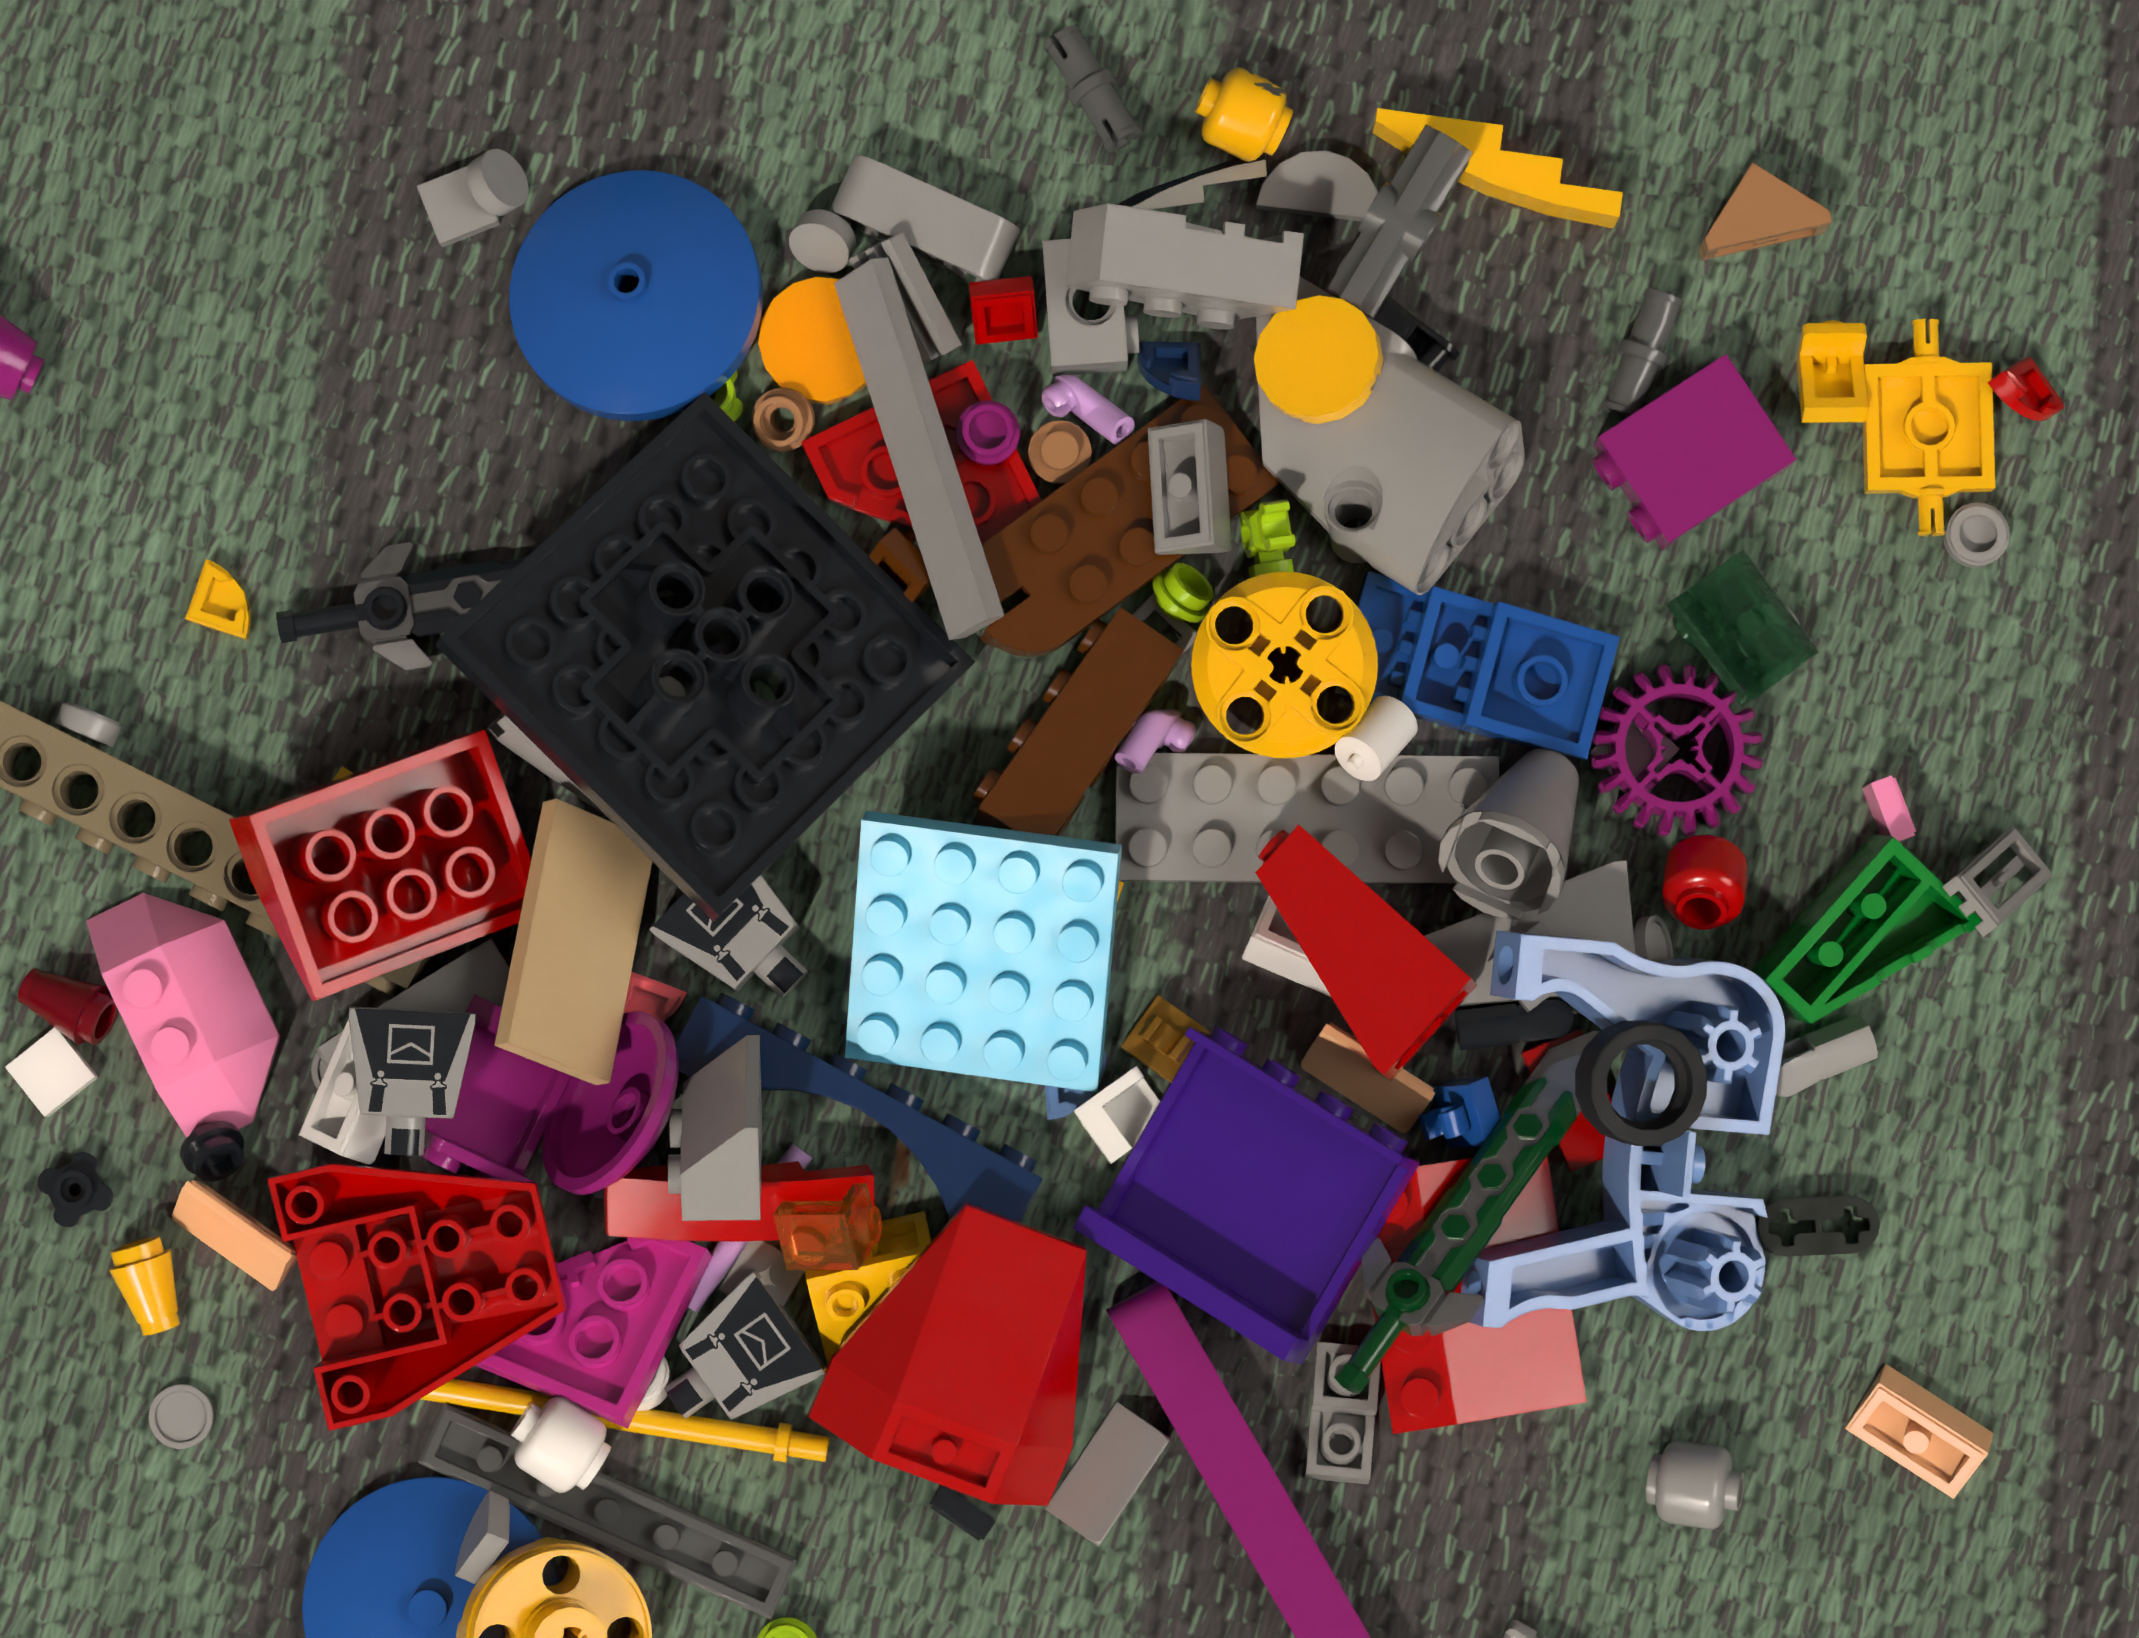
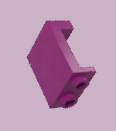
M1727 354L1598 436L1593 444L1598 455L1591 459L1595 470L1605 485L1612 491L1620 486L1632 504L1633 508L1627 511V516L1638 535L1647 544L1655 539L1662 550L1759 485L1777 477L1789 469L1797 460Z
M474 994L466 1012L476 1014L475 1026L453 1118L426 1117V1148L424 1155L421 1157L453 1173H457L461 1163L477 1169L474 1174L476 1177L535 1182L524 1175L525 1169L563 1095L571 1075L494 1046L502 1007Z

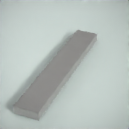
M874 258L835 282L834 285L949 640L966 638L1004 617V612L889 258Z

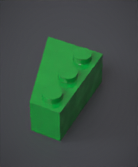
M1872 834L1750 971L1758 975L1769 985L1775 993L1782 1010L1791 1019L1812 1024L1881 984L1880 981L1895 972L1932 955L1935 949L1961 934L1970 933L1975 930V927L1982 919L1974 912L1966 917L1959 908L1963 901L1955 894L1950 897L1942 887L1944 884L1893 836Z

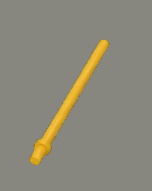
M452 1379L420 1400L522 1415L531 1402L542 1408L552 1397L538 1391ZM650 1409L636 1411L627 1429L592 1414L601 1420L607 1429L774 1454V1461L787 1463L788 1456L826 1462L829 1449V1436L792 1431L793 1424L780 1422L778 1428L693 1415L686 1419L680 1413Z

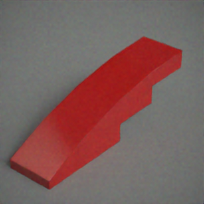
M799 1161L762 1165L761 1220L682 1221L681 1194L668 1193V1165L634 1168L622 1179L604 1188L605 1232L608 1236L729 1242L802 1240L873 1234L874 1174L868 1165L804 1171Z

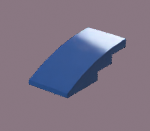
M1371 571L1364 573L1356 606L1360 609L1371 628L1378 656L1377 681L1370 704L1377 697L1390 696L1403 702L1412 711L1415 718L1534 749H1548L1564 756L1587 760L1617 651L1619 636L1498 601L1493 604L1432 586L1423 595H1416L1385 575ZM1333 686L1331 695L1352 700L1346 689L1340 686Z

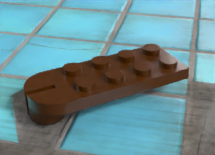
M1204 383L1200 387V401L1179 400L982 544L1000 603L1016 592L1019 594L1025 592L1028 596L1027 599L1007 612L1004 617L998 619L984 630L980 638L984 644L1022 657H1037L1054 652L1094 624L1097 619L1102 618L1151 582L1159 573L1167 570L1187 555H1158L1155 553L1148 428L1207 419L1224 429L1230 523L1238 518L1242 511H1247L1279 486L1280 482L1263 466L1262 458Z

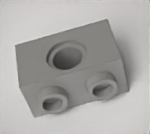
M1071 239L1042 241L1052 376L1127 371V354L1139 353L1137 315L1125 316L1124 305H1109L1108 312L1100 319L1086 320L1081 318L1075 312L1073 304L1080 295L1089 291L1066 287Z

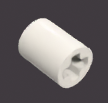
M1390 696L1377 697L1367 707L1360 722L1336 742L1335 755L1339 764L1346 772L1363 781L1377 779L1416 735L1418 730L1417 720L1412 711L1400 700Z

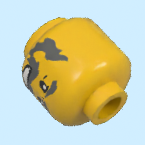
M1237 67L1230 70L1222 82L1213 78L1208 80L1194 112L1205 117L1202 124V137L1204 141L1244 161L1251 162L1259 158L1263 152L1271 156L1274 154L1290 123L1293 109L1286 107V93L1281 86L1244 68Z

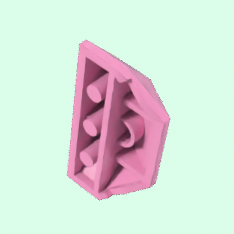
M146 893L137 895L86 920L102 977L156 1091L186 1138L194 1129L205 1123L225 1121L234 1124L238 1129L253 1123L260 1106L259 1102L268 1080L281 1035L227 921Z

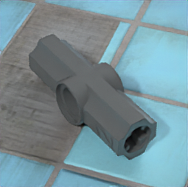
M1425 125L1392 182H1385L1358 227V231L1361 233L1331 279L1327 292L1347 301L1365 315L1374 319L1408 261L1411 263L1415 261L1434 231L1442 215L1439 210L1469 165L1473 152L1441 131Z

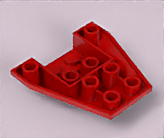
M330 1163L268 1178L282 1241L293 1240L320 1350L322 1360L313 1369L328 1431L392 1417L567 1309L537 1182Z
M965 1202L834 1352L810 1407L808 1417L870 1459L991 1504L1048 1506L1073 1447L1086 1247Z

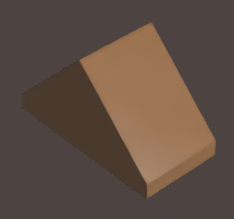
M1752 163L1698 248L1701 261L1824 234L1832 223L1830 211Z

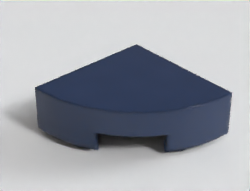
M1139 342L1137 364L1142 376L1149 384L1168 395L1181 399L1200 401L1201 343Z

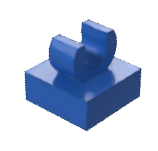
M1488 1077L1449 1079L1433 1086V1092H1435L1433 1099L1436 1108L1418 1115L1425 1140H1431L1444 1134L1448 1148L1482 1146L1501 1120Z

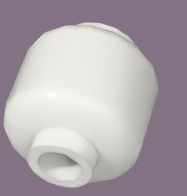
M556 1396L551 1398L542 1408L531 1402L520 1416L510 1434L520 1441L514 1457L517 1466L559 1493H565L575 1485L584 1490L603 1465L611 1450V1446L604 1442L607 1430L601 1420L571 1401Z

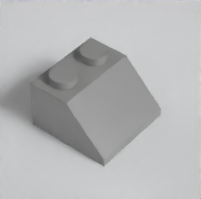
M746 1035L684 1081L682 1109L671 1110L670 1148L681 1147V1155H668V1193L681 1194L682 1221L761 1220L762 1098L760 1035Z

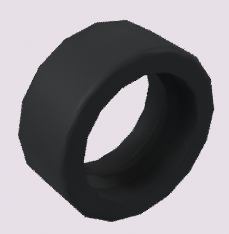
M1645 1020L1620 1021L1600 1030L1584 1047L1575 1069V1095L1583 1116L1600 1134L1634 1146H1661L1682 1136L1698 1119L1707 1097V1070L1699 1050L1682 1032L1657 1022ZM1633 1045H1650L1660 1049L1670 1059L1674 1069V1092L1670 1102L1659 1116L1649 1121H1631L1620 1116L1611 1106L1607 1096V1075L1613 1060L1622 1050Z

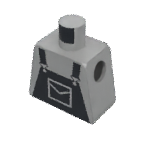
M761 875L714 922L684 893L649 929L661 941L737 992L756 974L782 999L808 973V970L783 947L800 927Z
M349 1007L348 1017L360 1114L386 1116L385 1154L423 1156L426 1117H454L475 1026L476 1014L473 1012Z
M757 1269L750 1273L679 1345L693 1367L666 1385L664 1390L677 1410L686 1419L713 1399L718 1401L730 1419H734L817 1379L827 1369L823 1360L786 1308L781 1304L778 1306L760 1280L762 1276Z

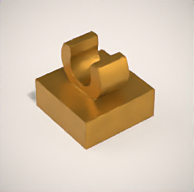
M1157 995L1121 1045V1048L1169 1083H1172L1195 1041L1185 1036L1188 1028L1191 1027L1207 1034L1210 1032Z

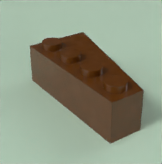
M1121 607L1109 624L1097 619L1077 649L1085 655V658L1073 674L1063 668L1043 696L1042 700L1051 705L1039 723L1028 717L1010 742L1007 749L1014 753L1015 757L1003 773L993 767L977 788L972 800L980 806L972 825L1061 836L1085 797L1083 794L1088 787L1092 789L1117 753L1119 743L1123 738L1126 739L1140 716L1145 713L1175 669L1184 649Z

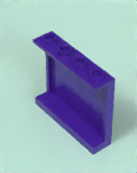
M1214 1026L1210 1035L1189 1027L1185 1036L1195 1041L1192 1049L1099 1209L1085 1206L1073 1228L1281 1360L1302 1365L1360 1267L1362 1256L1377 1238L1420 1162L1403 1153L1408 1141L1391 1130L1374 1122L1371 1129L1367 1131L1349 1120L1354 1108L1323 1090H1320L1315 1099L1296 1088L1301 1076L1271 1058H1267L1264 1065L1260 1066L1245 1057L1243 1053L1248 1044L1218 1026Z

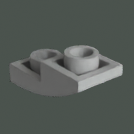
M1317 1342L1305 1479L1369 1484L1381 1361L1370 1375L1367 1385L1357 1395L1343 1388L1334 1378L1341 1366L1348 1362L1359 1345Z

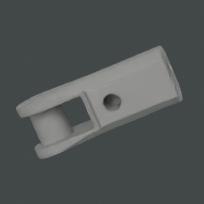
M1858 1013L1808 1033L1804 1037L1785 1041L1776 1095L1779 1097L1792 1096L1819 1082L1821 1079H1827L1877 1059L1876 1042L1870 1026Z

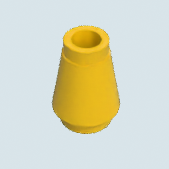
M160 1236L144 1238L111 1250L110 1254L114 1266L110 1267L109 1271L136 1322L140 1324L143 1336L156 1334L178 1326L180 1321L177 1314L178 1306L171 1249L163 1248Z

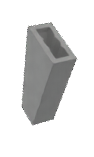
M1627 861L1611 862L1565 880L1559 897L1548 911L1539 915L1540 909L1523 912L1520 919H1504L1481 913L1425 935L1432 944L1477 984L1476 988L1458 1007L1519 1002L1514 999L1490 995L1492 966L1488 961L1494 957L1496 930L1525 933L1541 921L1552 935L1615 942L1622 948L1635 954ZM1553 993L1546 999H1556L1561 997Z

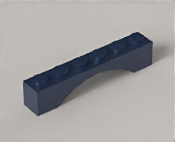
M722 992L715 1003L701 996L675 1044L679 1072L691 1077L746 1035H760L761 1090H793L829 1097L864 1112L891 1130L916 1155L936 1185L951 1218L967 1202L1021 1222L1043 1180L1040 1176L1032 1173L1038 1161L1003 1143L998 1154L975 1142L981 1132L980 1130L949 1113L946 1114L942 1123L919 1112L924 1103V1100L892 1083H890L885 1093L862 1082L868 1070L836 1053H833L829 1063L806 1052L811 1042L810 1039L778 1022L772 1033L749 1021L755 1011L754 1009Z

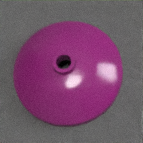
M642 1011L623 1014L610 1083L594 1085L571 1076L543 1132L542 1156L544 1167L550 1180L558 1187L578 1195L590 1194L604 1189L626 1176L649 1153L660 1138L673 1107L679 1068L673 1035L663 1021Z

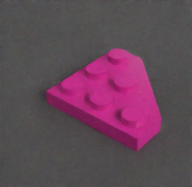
M627 1237V1241L592 1254L589 1250L557 1263V1269L567 1309L475 1366L552 1398L555 1396L563 1397L591 1414L628 1429L712 1256L707 1248L689 1241Z

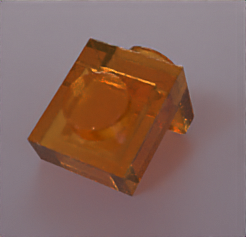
M853 1183L842 1201H782L773 1214L787 1270H859L872 1247L879 1242L881 1237V1214L876 1206H872L866 1183Z

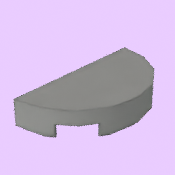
M1326 150L1301 152L1279 163L1265 179L1255 209L1362 221L1378 192L1369 174L1350 158Z

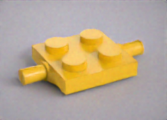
M1926 319L1912 321L1914 357L1897 364H1864L1868 398V412L1866 421L1863 422L1864 494L1900 493L1911 498H1917L1918 536L1926 537L1930 534L1931 536L1945 535L1943 498L1958 492H1992L1995 489L1993 390L1987 383L1992 380V362L1959 363L1946 357H1939L1938 319H1929L1927 322Z

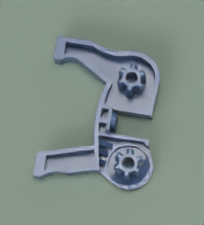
M1496 930L1490 995L1514 1000L1534 1001L1544 994L1554 992L1602 1030L1620 1021L1645 1020L1661 1023L1682 1032L1699 1050L1707 1070V1097L1698 1119L1689 1129L1769 1135L1785 1040V1020L1775 993L1758 975L1739 965L1701 958L1681 957L1653 962L1627 951L1615 942ZM1633 1045L1627 1048V1053L1615 1085L1611 1106L1620 1116L1631 1121H1649L1659 1116L1670 1102L1674 1092V1069L1670 1059L1660 1049L1650 1045ZM1687 1130L1682 1136L1661 1146H1634L1605 1136L1602 1173L1604 1221L1484 1249L1462 1279L1461 1293L1482 1295L1484 1299L1483 1304L1470 1323L1482 1327L1502 1328L1516 1317L1534 1310L1545 1308L1574 1310L1632 1296L1671 1323L1696 1331H1712L1726 1327L1741 1318L1757 1301L1763 1290L1761 1287L1765 1274V1256L1754 1215L1768 1218L1763 1199L1736 1192L1691 1189V1183H1699L1705 1171V1153L1701 1145L1695 1144L1696 1132Z

